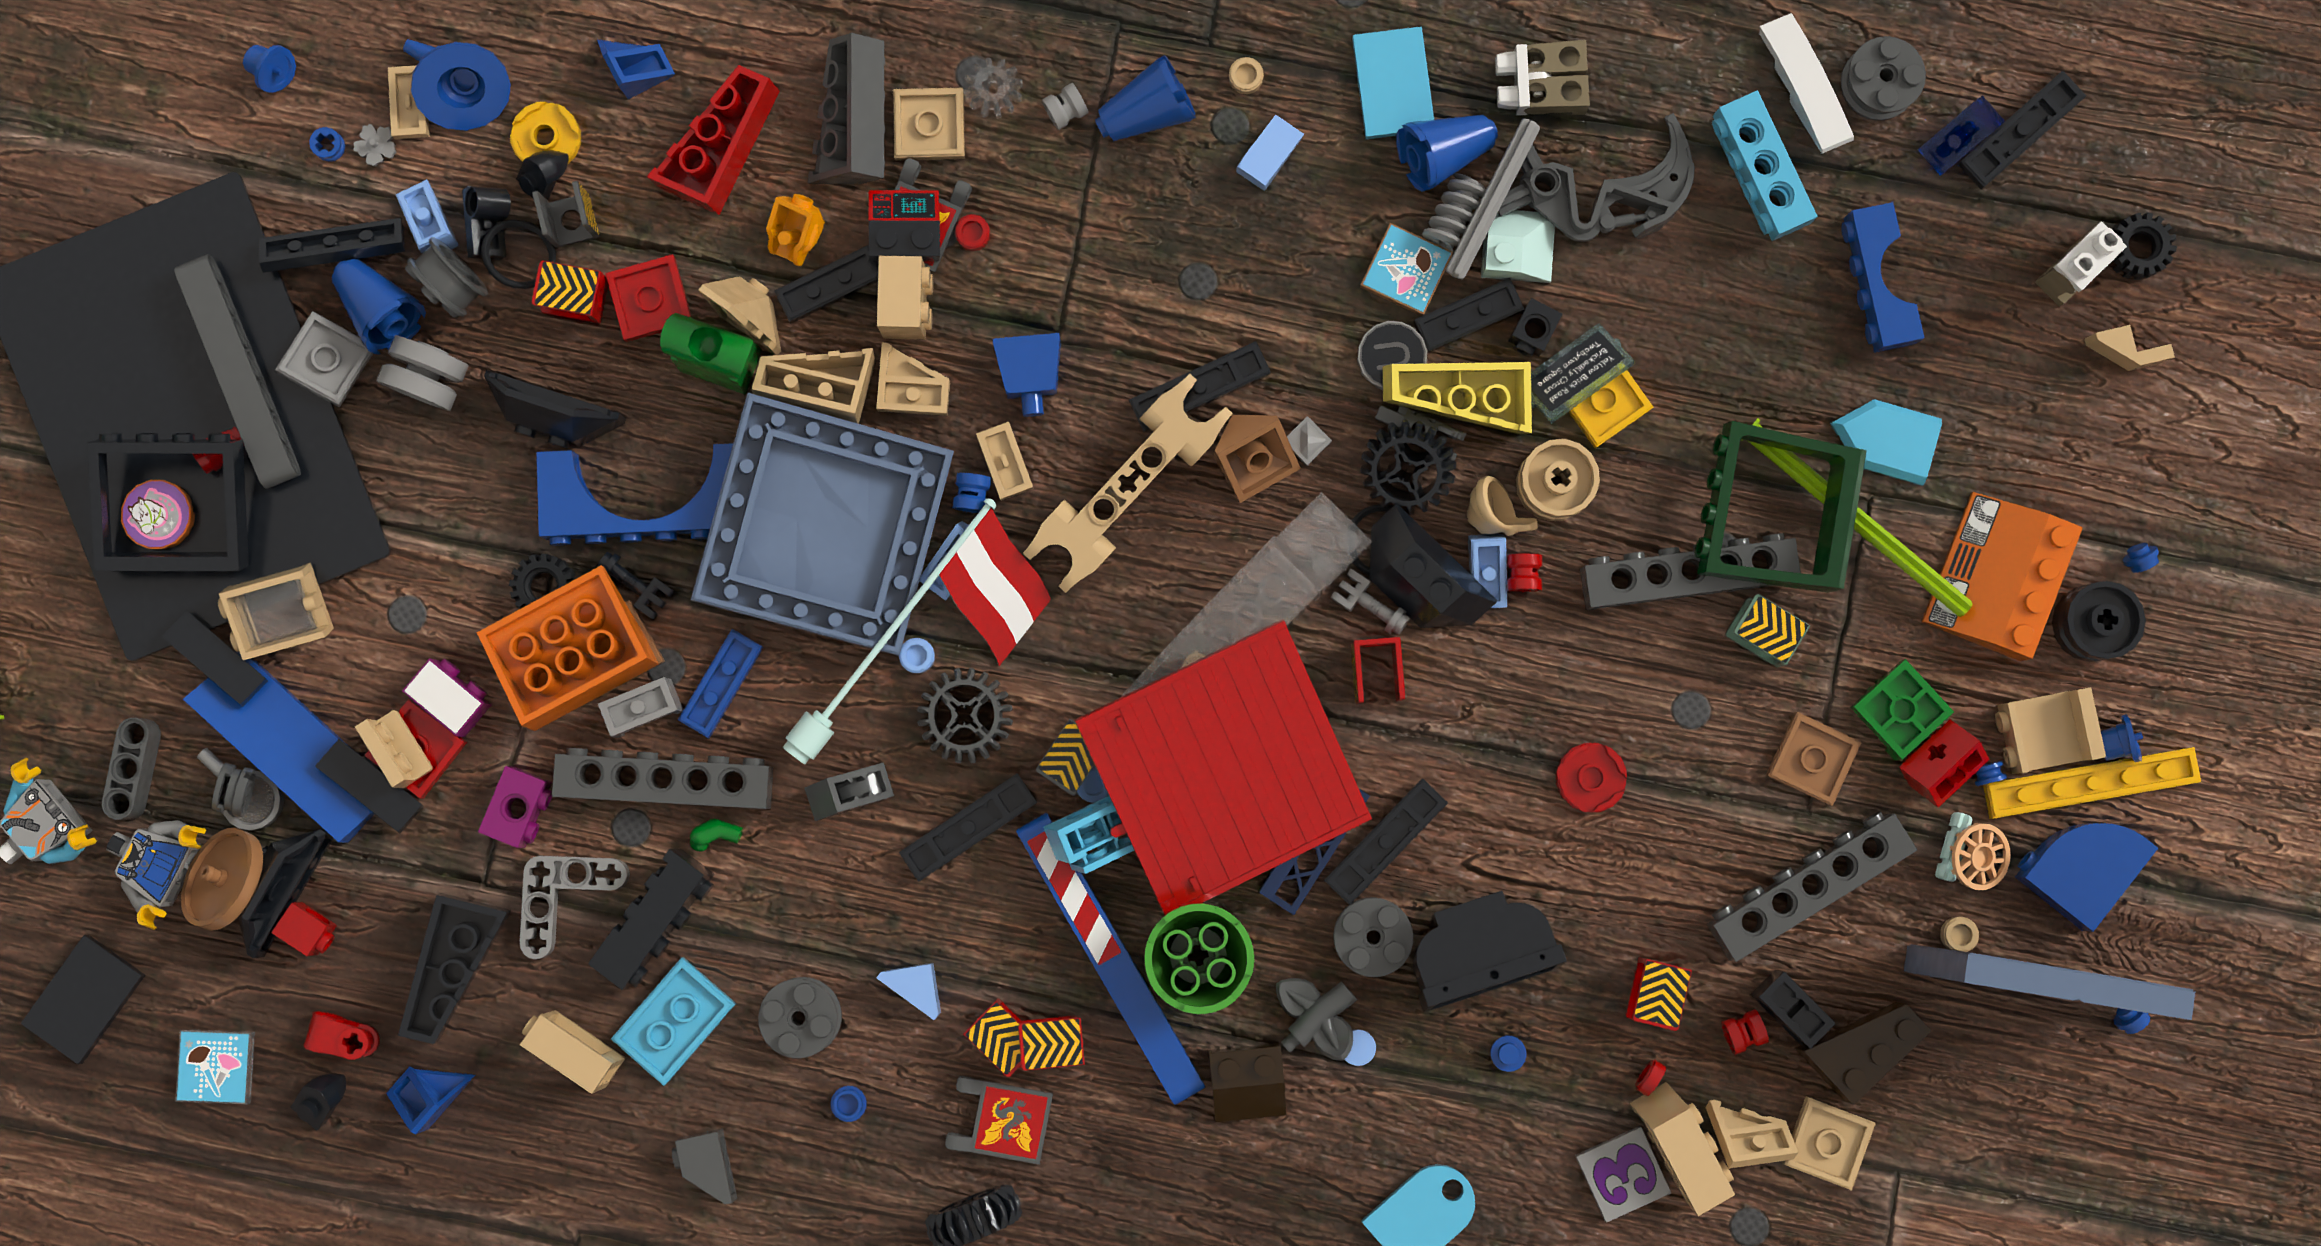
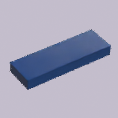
M731 629L678 721L710 738L764 647Z

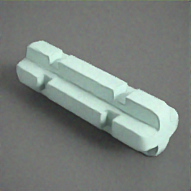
M1954 812L1951 815L1949 822L1951 831L1946 833L1940 854L1942 863H1938L1935 872L1937 878L1949 882L1956 880V875L1951 872L1953 867L1950 846H1954L1957 833H1961L1964 829L1971 826L1973 820L1971 816L1960 812ZM1964 842L1962 844L1961 850L1965 849L1966 844Z

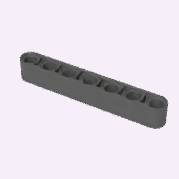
M206 254L175 267L176 278L260 483L265 489H269L300 476L299 464L215 260L210 254Z

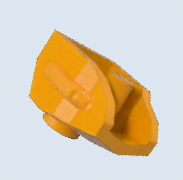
M794 194L793 198L786 196L776 197L766 227L769 237V253L788 259L797 266L803 265L808 252L817 244L825 223L819 208L813 205L814 201L811 198L800 194Z

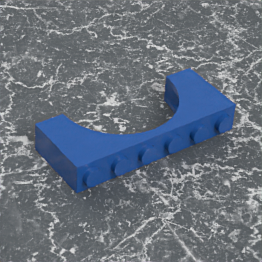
M733 443L713 444V457L708 476L698 493L685 506L672 514L651 520L626 519L610 513L601 506L593 497L584 481L579 455L574 451L536 452L539 537L549 540L550 545L553 546L571 545V539L585 538V544L606 543V537H620V542L625 543L641 542L642 536L655 535L656 541L677 540V534H691V539H707Z

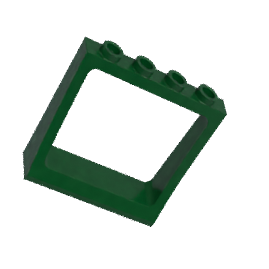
M1736 421L1723 424L1722 435H1717L1712 449L1713 454L1718 456L1716 469L1713 468L1707 478V488L1712 490L1710 503L1704 505L1701 512V522L1706 524L1704 537L1698 539L1695 546V557L1700 558L1697 574L1826 593L1844 589L1867 450L1814 440ZM1741 439L1823 459L1830 464L1812 574L1731 565L1721 561L1720 554Z

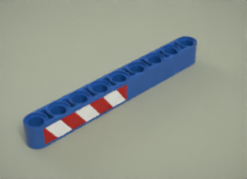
M1046 812L1016 829V832L1173 1104L1177 1105L1206 1088L1083 873L1071 870L1069 863L1056 860L1043 828L1053 823Z

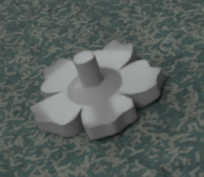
M372 124L363 126L362 132L359 134L363 140L353 143V150L359 153L362 158L366 157V163L374 167L384 163V157L393 159L397 153L396 145L391 141L393 137L391 136L390 127L384 128L380 126L376 131Z

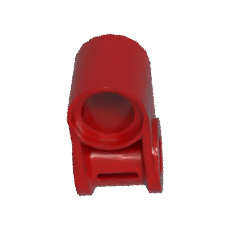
M314 1011L304 1048L317 1053L355 1060L372 1055L380 1044V1037L376 1029L370 1025L351 1021L336 1014ZM355 1036H358V1041L363 1043L361 1048H359V1043L354 1041Z

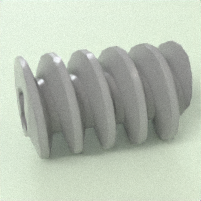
M1455 173L1456 179L1449 181L1447 185L1449 191L1444 192L1441 197L1444 204L1436 206L1435 213L1437 216H1432L1428 222L1431 228L1424 229L1422 233L1426 240L1454 252L1453 247L1458 246L1461 240L1459 235L1464 234L1467 228L1466 222H1470L1473 216L1472 210H1476L1480 203L1479 197H1483L1486 191L1481 183L1460 173Z

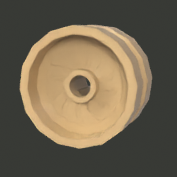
M1567 439L1549 440L1537 446L1521 463L1516 477L1517 495L1524 508L1535 517L1547 521H1563L1580 513L1594 499L1600 483L1599 467L1592 453L1580 443ZM1558 476L1561 478L1562 484L1554 485L1552 479Z

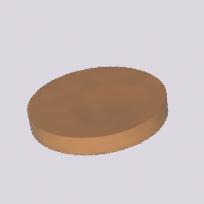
M227 828L213 835L197 852L188 868L181 892L182 912L189 923L209 931L219 930L233 922L246 908L258 886L263 867L262 847L254 835L238 828Z

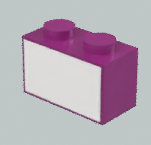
M429 658L402 692L455 736L466 737L492 706L491 703L484 699L487 692L473 681L466 684L457 676L461 671L445 658L441 662Z

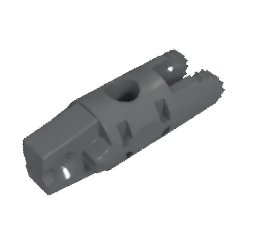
M1380 406L1375 416L1376 420L1387 425L1394 422L1399 430H1401L1403 420L1407 419L1410 423V429L1418 421H1421L1425 427V433L1433 426L1436 428V432H1442L1456 441H1463L1467 434L1403 406H1400L1397 412ZM1453 452V455L1448 459L1455 461L1457 454Z

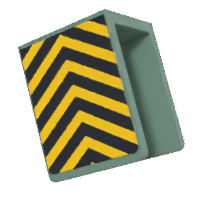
M1757 594L1753 599L1747 598L1726 631L1725 636L1778 668L1788 664L1810 625Z

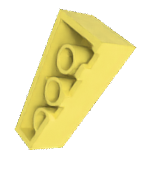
M1531 362L1383 366V402L1520 435L1532 433Z

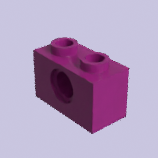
M505 766L478 833L516 848H525L527 843L532 844L539 830V824L536 821L540 811H545L552 799V791L549 790L552 782L516 767ZM518 798L522 799L526 804V812L521 818H516L511 811L513 802Z

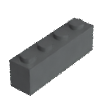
M849 33L829 40L823 86L828 88L827 96L823 100L822 105L819 104L817 118L823 119L820 140L814 139L812 154L817 155L815 171H809L808 184H864L884 178L885 56L883 40L855 33Z

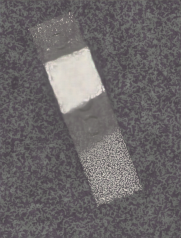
M1321 492L1277 537L1274 535L1174 638L1121 697L1280 620H1284L1287 628H1289L1369 548L1372 540Z

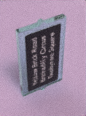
M1598 323L1531 372V407H1537L1552 424L1635 364L1634 359L1621 347L1620 340L1618 338L1614 339Z

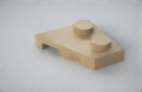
M882 342L877 411L948 416L949 378L935 370L932 371L918 360L896 350L892 345Z
M1710 1100L1705 1108L1728 1169L1793 1160L1798 1154L1785 1120L1771 1116L1764 1117L1755 1111L1744 1108L1740 1112L1720 1107L1721 1101Z

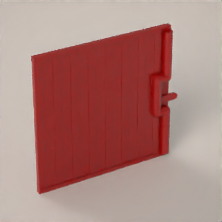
M1280 620L1074 720L1121 820V823L1110 829V834L1117 838L1127 833L1164 915L1184 905L1203 903L1372 819L1284 620Z

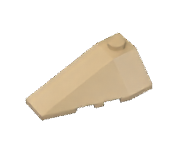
M740 276L701 285L698 291L721 318L774 355H779L781 347L774 304L769 296L766 295L769 292L767 287L754 278L747 282Z

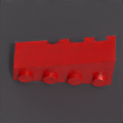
M738 65L710 99L711 103L700 117L697 115L689 124L690 129L677 144L674 143L666 152L668 156L658 168L654 167L647 178L659 189L720 215L780 92L770 78Z

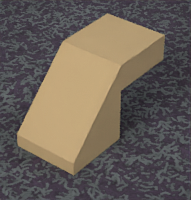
M2130 325L2097 332L2085 338L2086 346L2127 371L2162 364L2175 358L2171 344L2137 352Z

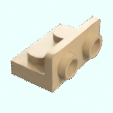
M392 710L378 720L366 719L355 726L392 788H405L432 771L433 766L398 711Z

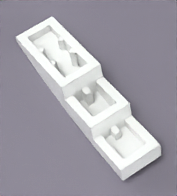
M1790 13L1761 25L1759 35L1775 59L1774 68L1790 93L1789 102L1821 154L1853 141L1854 135L1838 98L1793 14Z

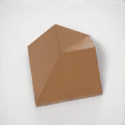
M1232 415L1213 455L1240 503L1301 469L1277 416Z

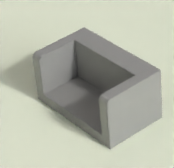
M666 677L598 703L610 737L614 738L623 737L625 732L672 713L679 714L683 712V707L672 679Z

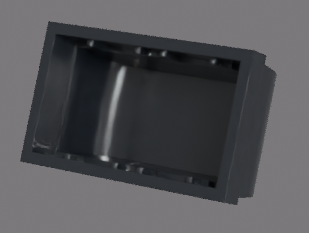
M1502 890L1435 912L1430 919L1433 930L1423 937L1415 951L1413 970L1420 989L1418 998L1423 1013L1558 969L1567 960L1562 945L1556 944L1551 927L1544 914L1534 906L1526 903L1507 904Z

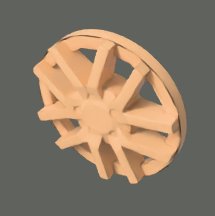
M1974 823L1961 833L1955 835L1957 839L1954 846H1950L1953 867L1951 872L1956 875L1960 881L1959 883L1975 890H1987L1996 886L2006 875L2011 857L2010 846L2006 836L1997 827L1990 824ZM1996 835L1999 842L1992 844L1993 837ZM1963 842L1968 847L1967 851L1961 850ZM2002 849L2003 857H1996L1995 851ZM1994 863H2001V867L1996 873ZM1967 867H1969L1968 870L1966 871V873L1963 874L1962 871H1964ZM1985 871L1990 879L1988 882H1986ZM1974 877L1976 878L1977 884L1971 882Z

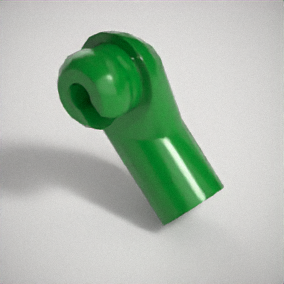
M715 818L696 826L691 831L689 836L691 839L690 846L695 851L702 852L707 849L709 843L718 838L738 844L742 836L743 827Z

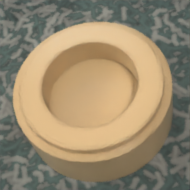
M1243 57L1237 59L1229 70V83L1231 87L1240 94L1256 92L1263 82V68L1253 58Z
M1952 917L1942 925L1940 938L1947 949L1968 952L1976 946L1979 940V931L1972 920L1965 917Z

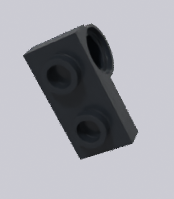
M467 186L462 189L468 258L482 259L484 237L491 228L503 222L509 215L511 207L510 195L506 189ZM504 229L499 231L490 242V259L501 260L506 257Z

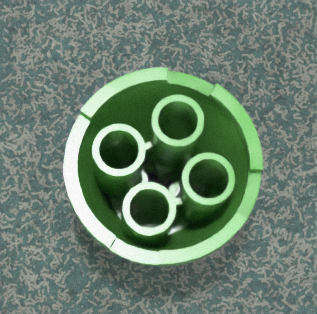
M1196 903L1172 910L1155 925L1147 940L1145 969L1149 982L1158 996L1182 1012L1207 1014L1224 1009L1236 1001L1242 994L1253 973L1254 950L1245 927L1231 913L1214 905ZM1200 945L1202 951H1208L1209 957L1203 959V965L1197 966L1194 960L1189 961L1188 955L1193 953V946Z

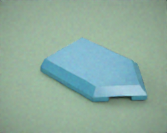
M1874 399L1830 424L1836 435H1839L1844 446L1867 450L1864 464L1865 470L1923 486L1930 470L1942 426V419Z

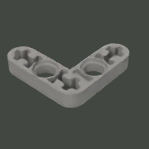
M536 856L531 858L526 863L523 873L520 948L523 954L531 959H541L550 955L554 950L556 943L558 889L608 891L621 889L627 884L630 877L627 864L616 858ZM542 861L544 862V868L550 869V875L543 877L542 887L550 886V893L544 891L531 893V886L539 887L540 879L538 875H533V869L539 867ZM593 862L598 863L596 870L600 871L610 870L611 864H614L615 870L621 871V878L615 879L614 885H612L609 878L595 877L597 885H592L595 874ZM574 863H581L586 869V878L580 883H573L568 877V868ZM537 897L546 899L549 904L548 913L542 918L534 916L530 909L531 902ZM529 922L536 924L548 922V929L540 928V939L546 940V947L540 948L539 953H536L534 946H529V940L536 938L537 927L529 928Z

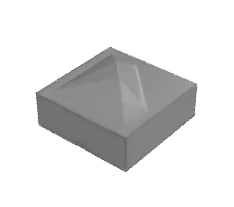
M1308 416L1287 436L1294 454L1306 466L1332 442Z

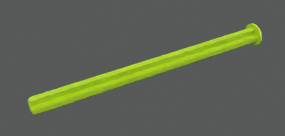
M1759 418L1752 424L1753 426L1762 427L1758 424L1760 422ZM1748 441L1824 504L1828 481L1791 451ZM1857 506L1854 530L1957 616H1964L1973 605L1970 599Z

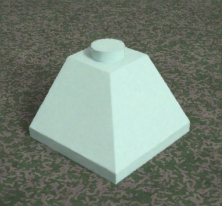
M1514 210L1501 217L1497 213L1483 241L1481 278L1502 280L1510 278L1515 281L1551 283L1555 226L1539 212Z

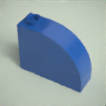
M2108 823L2073 825L2048 837L2035 852H2028L2019 862L2018 868H2020V871L2015 878L2081 931L2094 932L2158 850V847L2141 834L2124 826Z

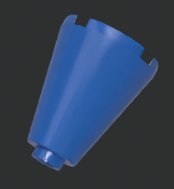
M1165 55L1156 59L1098 109L1100 117L1096 118L1095 121L1104 138L1110 136L1113 141L1190 122L1196 118L1188 94L1183 84L1177 79L1176 71Z
M1484 115L1408 122L1402 125L1404 128L1398 129L1396 145L1401 164L1407 162L1411 173L1406 174V176L1416 189L1423 192L1433 189L1492 149L1495 145V139L1498 137V131L1495 123L1491 119L1488 120Z
M359 259L341 261L336 265L332 275V283L363 345L368 351L373 354H380L379 349L387 348L389 350L395 335L411 339L417 334L421 328L417 322L421 315L424 318L426 315L425 308L418 299Z

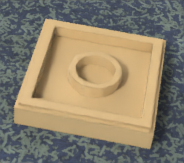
M963 88L893 89L894 158L896 161L908 158L914 160L965 159Z
M1806 1096L1792 1133L1798 1154L1793 1160L1782 1161V1164L1852 1190L1876 1123Z

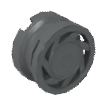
M225 763L216 781L212 799V811L224 813L225 810H228L234 816L244 817L254 790L255 769L245 767L243 770L236 769V765Z

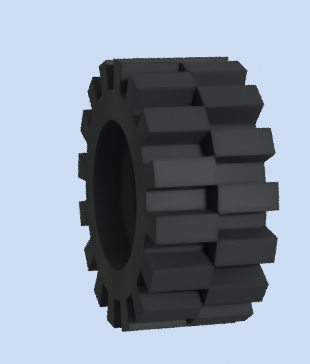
M2147 212L2144 215L2136 213L2112 228L2127 246L2112 261L2117 265L2113 268L2116 273L2123 271L2122 277L2129 279L2134 276V280H2141L2144 277L2149 278L2171 263L2174 258L2171 255L2177 249V246H2172V242L2177 239L2175 234L2169 235L2168 233L2172 229L2170 224L2165 226L2161 224L2164 220L2161 216L2154 219L2152 218L2153 213ZM2143 234L2150 239L2153 250L2148 258L2139 259L2132 255L2128 246L2132 235Z
M542 553L538 556L533 554L529 556L528 560H521L518 563L520 565L518 569L514 568L512 572L514 579L509 581V586L513 589L510 595L511 598L515 599V605L521 609L538 600L531 590L532 581L537 575L550 573L556 579L558 589L575 580L574 576L576 574L568 566L569 564L555 556Z

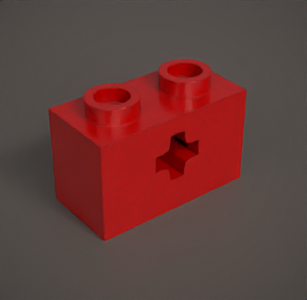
M1950 719L1941 728L1935 730L1931 737L1916 752L1911 753L1899 768L1908 785L1939 808L1990 759L1980 740Z

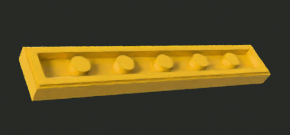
M2191 747L2142 756V761L2136 763L2133 758L1997 781L1985 784L1983 788L1989 819L2199 783L2201 782L2195 748Z

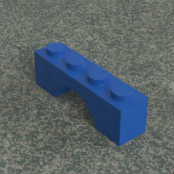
M1894 203L1852 210L1844 217L1841 229L1844 241L1849 243L1852 256L1849 258L1850 270L1854 277L1857 276L1860 290L1857 291L1858 305L1866 313L1868 324H1865V336L1867 342L1873 344L1874 353L1917 344L1925 338L1917 304L1905 302L1895 297L1887 289L1881 276L1883 254L1887 247L1901 236Z

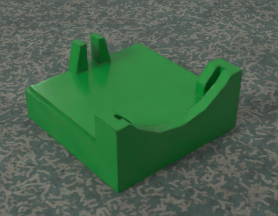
M1906 659L1901 660L1884 677L1876 680V684L1869 687L1867 692L1850 707L1887 747L1885 751L1893 760H1903L1954 713L1949 705Z

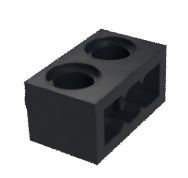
M1774 970L1750 994L1803 1047L1811 1049L1836 1024L1784 971Z

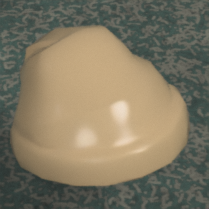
M1485 476L1478 480L1476 487L1473 488L1470 494L1467 518L1468 522L1481 534L1503 532L1505 535L1511 536L1518 532L1533 531L1538 528L1537 519L1516 517L1511 498L1499 480L1492 476Z

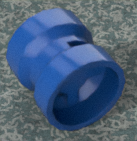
M957 473L956 485L958 486V495L953 499L952 508L964 512L979 513L986 504L983 501L986 498V491L990 489L992 478L980 474Z

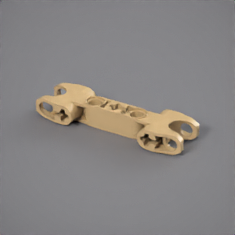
M1191 374L1171 390L1162 394L1140 417V420L1153 433L1083 509L1078 512L1064 499L1042 523L1035 538L1023 552L1031 560L1048 545L1059 544L1065 547L1072 556V567L1059 585L1065 593L1077 582L1093 573L1115 550L1116 547L1102 534L1176 454L1192 467L1212 446L1221 428L1233 414L1227 407H1224L1207 422H1195L1188 418L1184 412L1183 401L1197 381ZM1149 447L1159 449L1162 454L1160 465L1154 468L1145 466L1141 459L1143 451ZM1136 460L1138 466L1143 471L1149 473L1150 476L1143 480V477L1140 475L1134 482L1137 489L1134 492L1126 490L1123 493L1119 489L1121 481L1118 478L1122 474L1129 477L1135 471L1129 465ZM1100 499H1107L1114 506V513L1108 519H1100L1094 514V504Z

